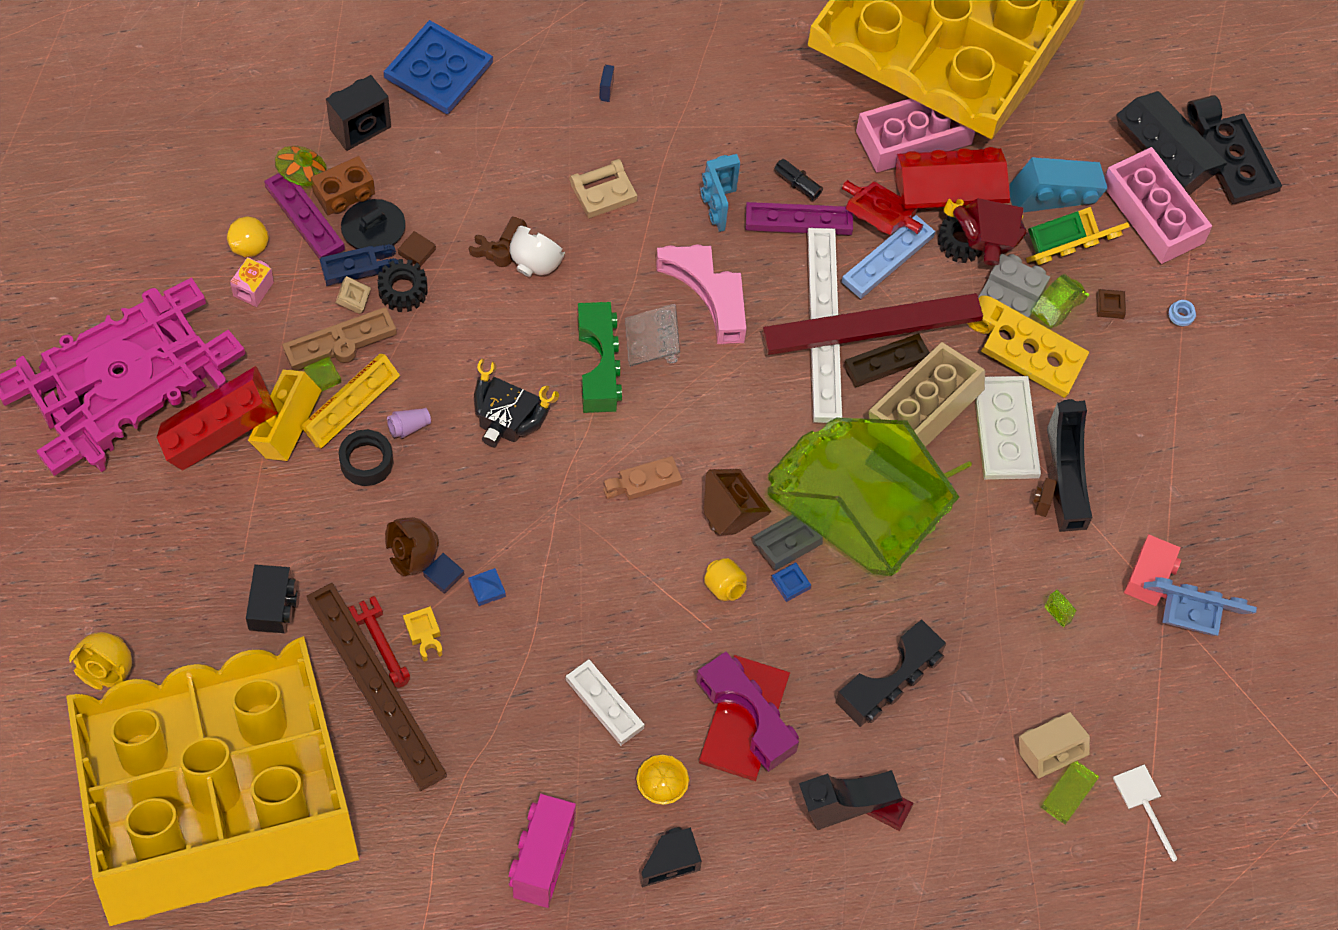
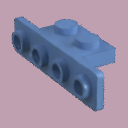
M1156 577L1155 581L1144 582V589L1167 594L1162 623L1203 634L1219 635L1223 609L1239 614H1253L1257 611V607L1247 605L1248 600L1236 597H1230V600L1222 598L1223 594L1220 592L1205 591V593L1198 592L1197 586L1181 584L1180 587L1172 585L1173 580Z

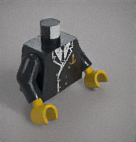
M481 359L477 365L481 377L477 378L473 398L475 414L479 417L480 427L486 430L482 441L488 446L496 447L501 438L516 442L520 436H526L540 429L550 410L549 404L559 399V393L554 391L552 397L547 399L546 393L550 386H543L539 391V396L494 376L490 380L489 376L496 371V364L492 362L490 371L486 372L483 370L484 359Z

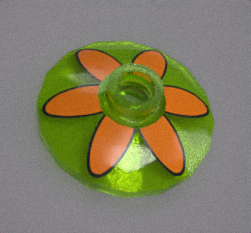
M287 146L279 150L275 157V167L279 174L297 185L312 186L311 177L327 170L326 163L322 157L306 147Z

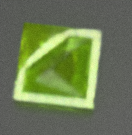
M330 357L304 367L306 374L322 391L342 383L341 377Z
M1058 589L1050 594L1045 604V609L1063 627L1072 621L1077 611Z

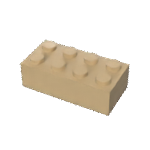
M941 342L869 410L870 431L914 459L985 390V369Z

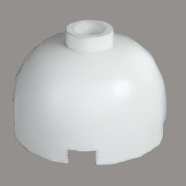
M519 226L510 243L511 257L518 264L516 269L528 277H531L532 273L541 276L554 271L566 253L561 252L562 248L540 233L530 235L528 234L531 230L530 228Z

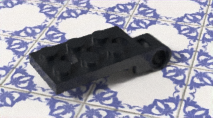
M1216 95L1199 98L1187 103V116L1191 125L1227 162V165L1216 174L1232 204L1280 192L1282 184L1244 113L1221 119L1222 106ZM1225 129L1229 131L1231 135L1224 136L1219 132V130ZM1230 150L1240 152L1242 156L1235 157L1230 153ZM1240 171L1251 173L1253 177H1244Z

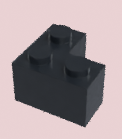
M254 564L246 613L249 631L285 633L286 623H291L292 610L297 608L299 603V590H296L297 580L292 578L290 567Z

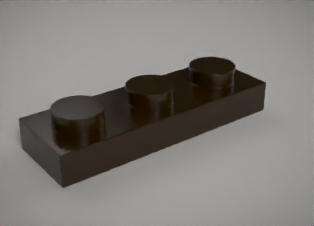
M918 333L845 360L844 366L855 387L916 366L930 352Z

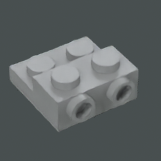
M1001 254L1000 264L994 266L979 297L990 296L1030 318L1047 288L1050 276L1046 275V271L1039 266L1031 268L1023 264L1022 260L1014 254H1009L1008 256Z

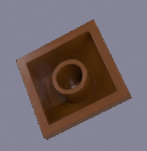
M709 469L706 473L704 515L710 521L709 525L712 530L719 535L737 534L772 512L741 469Z

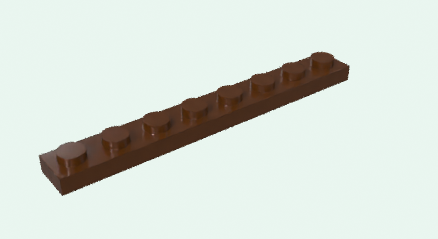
M330 583L307 595L308 603L420 792L446 778L447 774L334 584Z

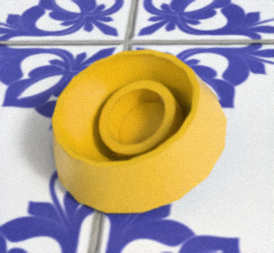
M663 754L652 756L644 761L638 769L636 778L638 789L642 795L652 803L660 805L674 803L682 798L689 784L688 772L683 763L673 756Z

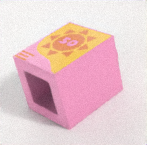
M248 257L230 281L233 296L255 307L259 305L274 283L271 268L263 261H255Z

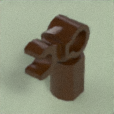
M512 216L499 242H488L484 236L475 235L476 244L481 246L477 248L469 246L470 255L476 258L485 256L486 259L493 261L496 266L507 267L513 260L510 254V243L513 235L519 226L527 227L526 222L523 219Z

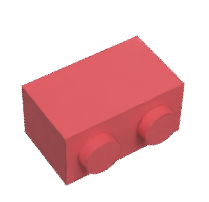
M1148 534L1124 593L1154 606H1157L1161 597L1166 599L1167 594L1144 589V582L1155 581L1156 577L1169 579L1170 574L1176 575L1182 559L1177 558L1181 547Z

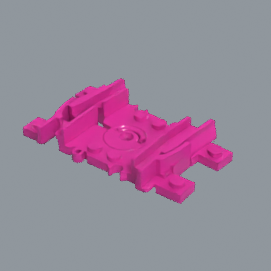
M192 277L164 291V296H161L156 288L145 291L142 294V303L130 309L121 308L124 316L121 320L114 321L110 318V315H107L104 322L79 334L76 341L70 335H63L59 340L61 348L53 347L41 353L40 373L35 375L25 357L21 356L16 360L17 366L0 374V400L3 405L6 406L30 393L49 429L55 428L59 437L36 450L38 456L53 476L83 457L91 465H96L103 472L106 470L104 450L109 449L110 452L113 451L114 447L111 440L115 437H124L120 429L122 425L129 423L137 429L140 421L164 407L166 399H168L171 405L180 404L182 401L180 391L188 392L193 399L196 398V392L206 386L202 381L204 378H207L215 390L226 384V378L220 370L246 354L245 349L229 329L206 344L195 334L184 314L206 304V300ZM117 368L124 369L121 374L113 373ZM56 387L60 401L57 400L54 390L44 397L48 390ZM86 393L84 395V404L81 405L78 396Z

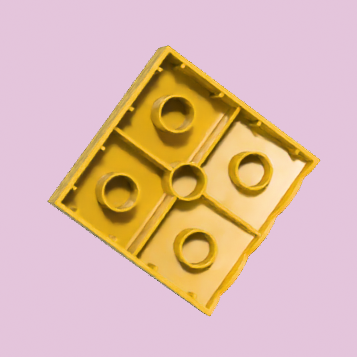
M829 0L811 25L808 46L993 139L1049 64L1079 18L1085 0Z
M304 636L287 644L278 656L264 650H247L229 658L220 670L201 664L180 667L171 672L161 685L143 679L126 680L111 687L101 700L83 694L66 695L92 877L109 926L145 919L154 914L196 903H205L218 897L256 887L269 886L275 882L320 870H329L336 866L359 860L351 821Z

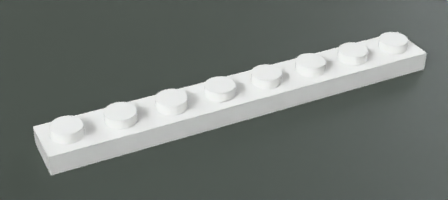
M808 228L810 319L838 315L835 229ZM839 344L811 348L813 422L841 423L842 401Z

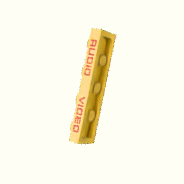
M379 354L305 421L301 428L317 448L324 447L390 386L400 374L385 354Z

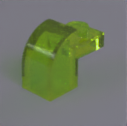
M1063 274L1047 288L1031 312L1049 327L1053 328L1062 324L1073 307L1083 304L1089 294L1080 282Z

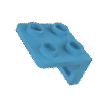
M737 154L730 156L722 155L716 159L706 161V169L702 173L704 186L700 188L701 197L704 203L708 202L711 223L717 225L719 232L725 231L728 201L725 194L736 192L740 169V160Z

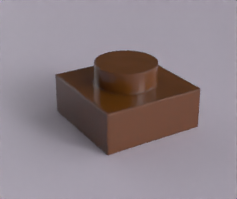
M1045 478L1042 488L1036 487L1033 503L1037 504L1035 515L1047 516L1051 507L1056 480Z

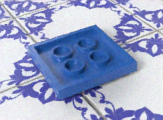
M429 20L383 71L384 78L448 115L493 63V56Z

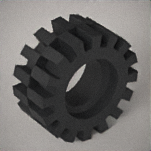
M947 216V219H944L938 235L940 251H946L945 257L948 259L951 255L954 256V262H957L958 258H962V263H966L968 258L971 262L975 261L976 256L979 258L982 255V250L972 249L969 246V242L965 243L956 240L953 234L964 231L955 217Z
M398 259L399 264L396 265L393 260L389 262L390 268L385 265L382 267V272L378 274L379 297L382 299V303L385 306L388 304L391 310H394L396 306L397 311L402 312V309L406 307L407 312L412 311V305L417 309L420 307V302L424 303L426 300L425 295L428 294L425 271L420 269L418 263L413 266L412 260L408 259L407 264H403V259ZM398 280H409L413 283V287L404 292L394 290L392 285Z

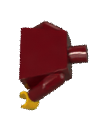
M979 198L964 207L962 199H957L956 203L948 199L944 212L958 220L972 249L984 251L983 263L985 265H999L1000 254H1005L1017 247L1027 233L1022 221L1023 207Z

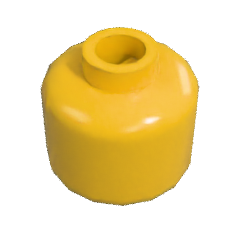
M724 558L715 560L708 565L704 583L719 600L733 601L744 594L747 586V576L733 560Z

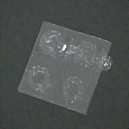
M676 304L625 318L630 367L662 357L668 363H676L678 361L680 343Z

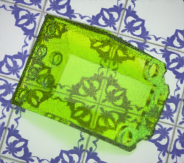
M836 417L827 422L826 426L820 431L813 432L812 430L804 434L768 474V479L771 482V486L768 487V495L771 499L872 574L892 576L901 569L903 562L918 549L921 541L935 529L940 519L951 511L952 505L959 498V495L907 420Z

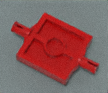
M849 180L844 182L842 190L854 196L848 201L846 209L857 218L869 222L879 231L889 235L900 227H907L916 234L921 232L923 224L912 218L915 216L918 208L905 209L899 195L875 181L865 187H858Z

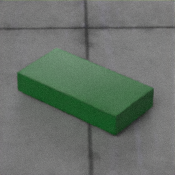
M1078 211L1028 228L1036 254L1087 236Z

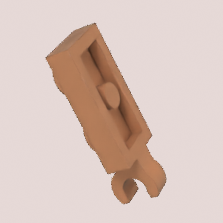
M673 456L619 471L620 479L610 478L605 480L603 491L607 499L626 493L628 500L679 486L682 484V478Z

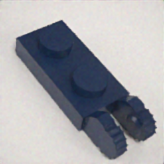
M394 245L369 246L320 257V265L326 286L342 283L346 276L355 280L379 274V272H382L383 266L386 265L390 268L389 262L393 260L395 265L399 264L396 258L386 259L396 254Z

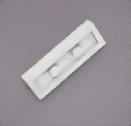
M587 660L566 675V682L620 746L644 729L645 724L590 660Z

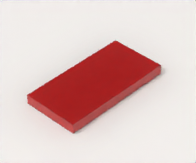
M734 655L744 668L743 673L750 681H756L760 686L764 699L768 703L772 702L779 710L790 672ZM732 702L718 703L699 764L756 782L761 763L750 750L757 727L753 716L746 708Z

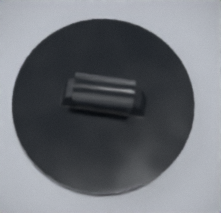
M369 199L356 203L346 211L341 221V232L344 239L357 249L386 244L394 245L402 237L406 222L404 214L395 204L381 199Z

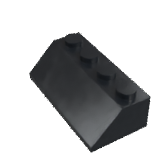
M1159 91L1135 98L1116 114L1119 127L1142 151L1152 147L1188 195H1191L1227 165V162Z

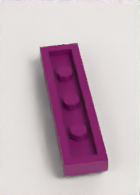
M286 169L264 181L267 190L318 258L338 254L345 250L343 241L293 175H286Z
M746 202L745 230L808 233V228L835 229V234L852 235L853 213L848 211L846 206Z

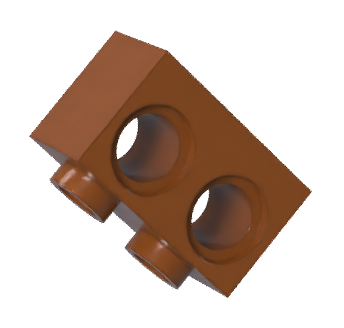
M359 156L311 177L313 193L327 216L335 212H341L348 206L359 201H365L375 194L374 179Z

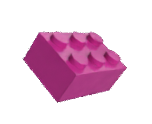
M540 794L538 803L532 802L527 818L529 820L528 831L523 830L518 845L520 849L519 860H513L509 872V877L511 878L509 887H513V898L549 908L575 826V803Z

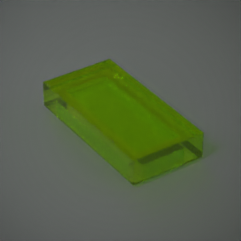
M1078 761L1073 762L1043 802L1041 808L1066 825L1097 782L1099 776Z

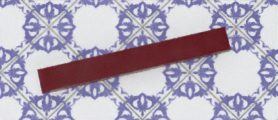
M973 293L763 327V336L768 355L979 322L983 320V313L978 295Z

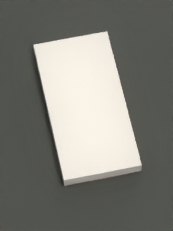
M1028 376L985 377V390L975 399L984 480L1040 478L1041 470Z

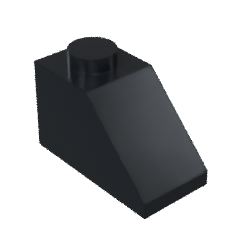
M682 827L672 828L666 831L665 835L661 836L641 872L640 883L642 888L700 871L702 860L691 827L687 829H682Z

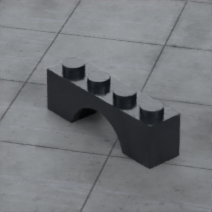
M921 619L900 638L897 649L901 656L902 666L896 673L885 678H871L859 673L838 692L835 703L859 727L867 721L870 723L874 722L882 714V707L888 702L891 705L894 704L903 695L904 692L902 690L908 684L911 686L917 684L924 676L923 671L929 666L934 668L943 660L946 642Z

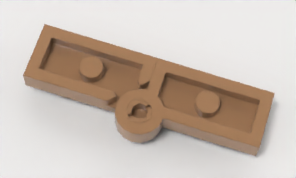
M384 307L283 343L282 347L291 369L296 371L335 357L340 362H350L356 356L357 348L396 335L397 331L387 308Z

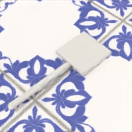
M1142 765L1114 776L1113 780L1128 809L1143 804L1171 860L1176 861L1177 856L1149 804V801L1157 799L1161 795L1146 766Z

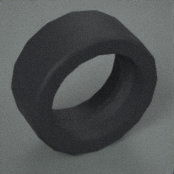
M369 429L357 430L349 434L342 441L339 448L341 471L346 479L356 485H376L384 481L391 473L394 464L392 447L388 439L378 431ZM369 445L381 450L383 460L379 466L373 469H356L349 461L350 454L360 446Z

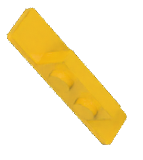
M1091 207L1082 209L1078 212L1087 235L1086 237L1026 257V261L1029 263L1036 260L1037 265L1051 261L1052 254L1059 252L1062 257L1076 252L1075 246L1080 244L1087 248L1099 244L1098 238L1106 236L1107 240L1123 235V229L1130 227L1129 223L1126 222L1099 232Z

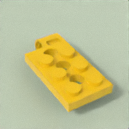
M980 296L978 299L983 313V320L967 324L978 333H990L981 352L1020 374L1028 376L1029 379L1061 397L1066 398L1089 351L990 296ZM999 331H1008L1012 339H1003L1000 336ZM1029 343L1033 345L1036 352L1028 353L1024 349L1023 344ZM1047 357L1056 358L1059 361V366L1054 367L1050 365Z

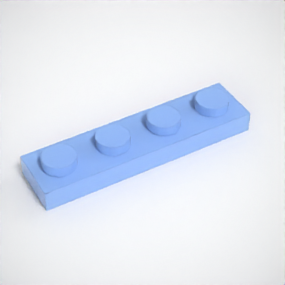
M915 215L913 219L923 224L920 233L916 234L907 227H901L842 277V283L862 299L934 237L935 230Z

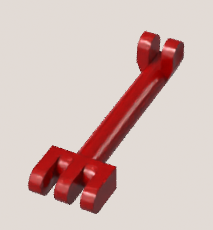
M372 596L369 598L372 609H368L364 600L358 603L362 611L360 614L357 613L354 605L348 607L358 626L366 624L390 672L389 677L393 685L397 688L407 685L410 680V674L406 666L400 667L376 618L383 615V610L376 597Z

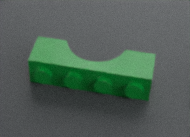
M611 302L578 303L579 341L594 347L601 356L598 366L582 375L583 413L616 412L617 401H622V385L616 384V377H620L621 374L620 360H615L614 353H619L618 336H613V329H617V312L611 311Z

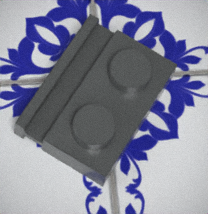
M798 510L752 536V543L759 548L760 553L776 571L822 545L823 537L808 519L802 516V512Z

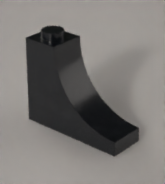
M892 770L857 779H837L827 773L799 783L808 812L817 830L903 801Z

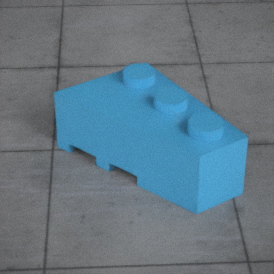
M1032 157L1009 184L1011 203L1013 206L1023 207V213L1094 204L1108 189L1100 162Z

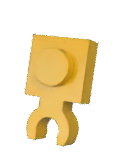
M431 606L403 615V621L412 645L421 643V659L424 662L428 661L426 651L430 648H434L439 657L442 656V645L438 640L434 639L441 635Z

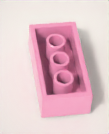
M911 98L860 113L856 133L876 173L896 167L897 154L909 151L918 153L932 152L934 150L951 151L971 145L975 135L974 130Z
M1152 147L1108 167L1105 175L1108 187L1106 191L1161 264L1205 243L1212 228L1211 223Z

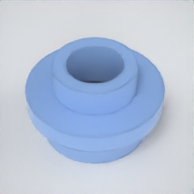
M1179 300L1170 306L1168 315L1174 324L1188 326L1194 321L1196 311L1191 302Z

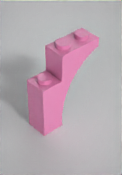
M692 245L690 247L665 246L657 248V271L681 280L701 297L713 318L717 344L744 343L746 321L741 273L725 271L714 274L711 246Z

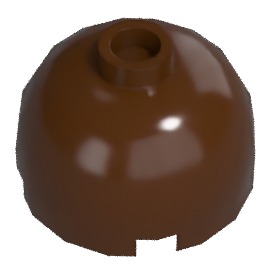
M415 517L399 518L389 522L385 531L386 549L392 548L395 558L391 557L389 559L396 572L401 576L418 574L426 570L434 562L439 539L436 532L423 520Z

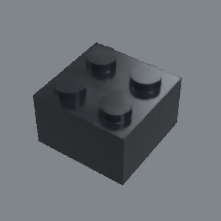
M372 75L364 79H358L347 88L336 91L326 98L330 130L346 151L391 128L389 97Z

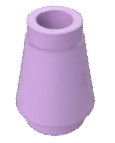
M427 408L394 411L392 415L387 417V425L394 438H404L431 424V417Z

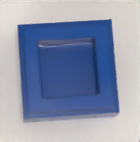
M796 562L773 574L771 577L772 582L786 602L811 589V583Z

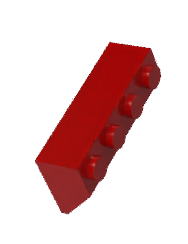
M987 147L978 150L963 148L958 151L934 150L921 153L909 151L897 154L895 182L905 209L945 207L948 199H951L953 203H956L957 199H962L964 201L963 206L968 205L977 198L999 203H1010L1007 161L1001 148Z
M254 366L160 423L157 440L166 461L183 471L275 416L278 412L258 368Z

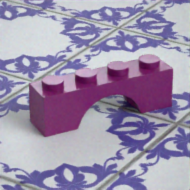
M725 651L698 670L696 682L714 704L732 702L743 706L751 713L755 720L757 731L752 738L750 750L769 772L797 752L799 745L798 734L792 726H786L780 719V712L772 702L768 703L764 699L762 690L756 681H750L743 673L744 668L740 661L735 657L731 658L727 651Z

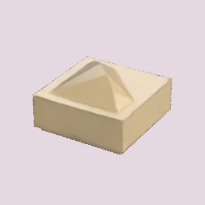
M346 276L335 303L360 314L364 310L371 288Z

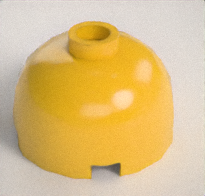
M105 632L92 633L83 638L71 651L69 657L70 663L73 660L76 665L74 669L75 674L84 683L97 690H102L103 686L110 688L125 681L132 667L131 652L124 641L116 635Z

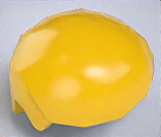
M249 216L241 217L234 221L227 233V242L232 252L243 257L257 256L266 248L269 240L264 224L258 219Z

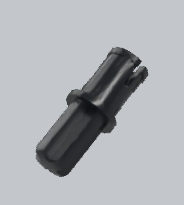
M785 159L777 162L774 168L775 172L790 182L793 189H799L811 198L812 201H815L820 196L823 187L806 175V171H800Z

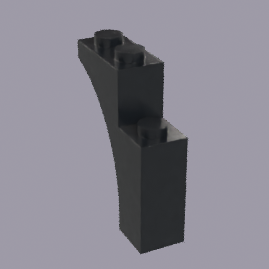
M1067 399L1057 402L1047 427L1052 461L1047 473L1049 479L1057 481L1053 503L1059 532L1087 530L1093 518L1085 473L1084 434L1087 414L1085 400L1075 401Z

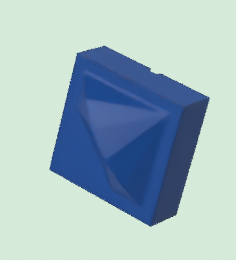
M495 568L468 578L478 606L506 597V592Z

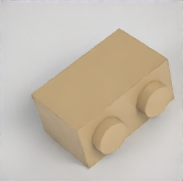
M1071 712L1061 717H1055L1048 723L1035 729H1029L1020 735L1019 753L1039 779L1090 755V736Z

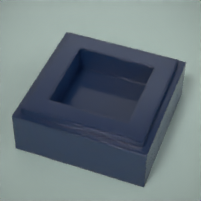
M605 64L600 83V99L605 102H610L614 83V66Z
M442 553L423 571V576L445 594L464 576V570Z

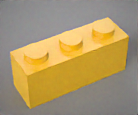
M282 370L270 394L278 414L256 426L248 439L266 459L288 461L303 430L301 425L308 420L322 391L305 371Z

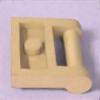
M620 159L611 161L610 165L579 175L577 173L569 176L571 186L588 219L637 202V194L624 171ZM611 175L616 177L614 180L585 189L583 186Z

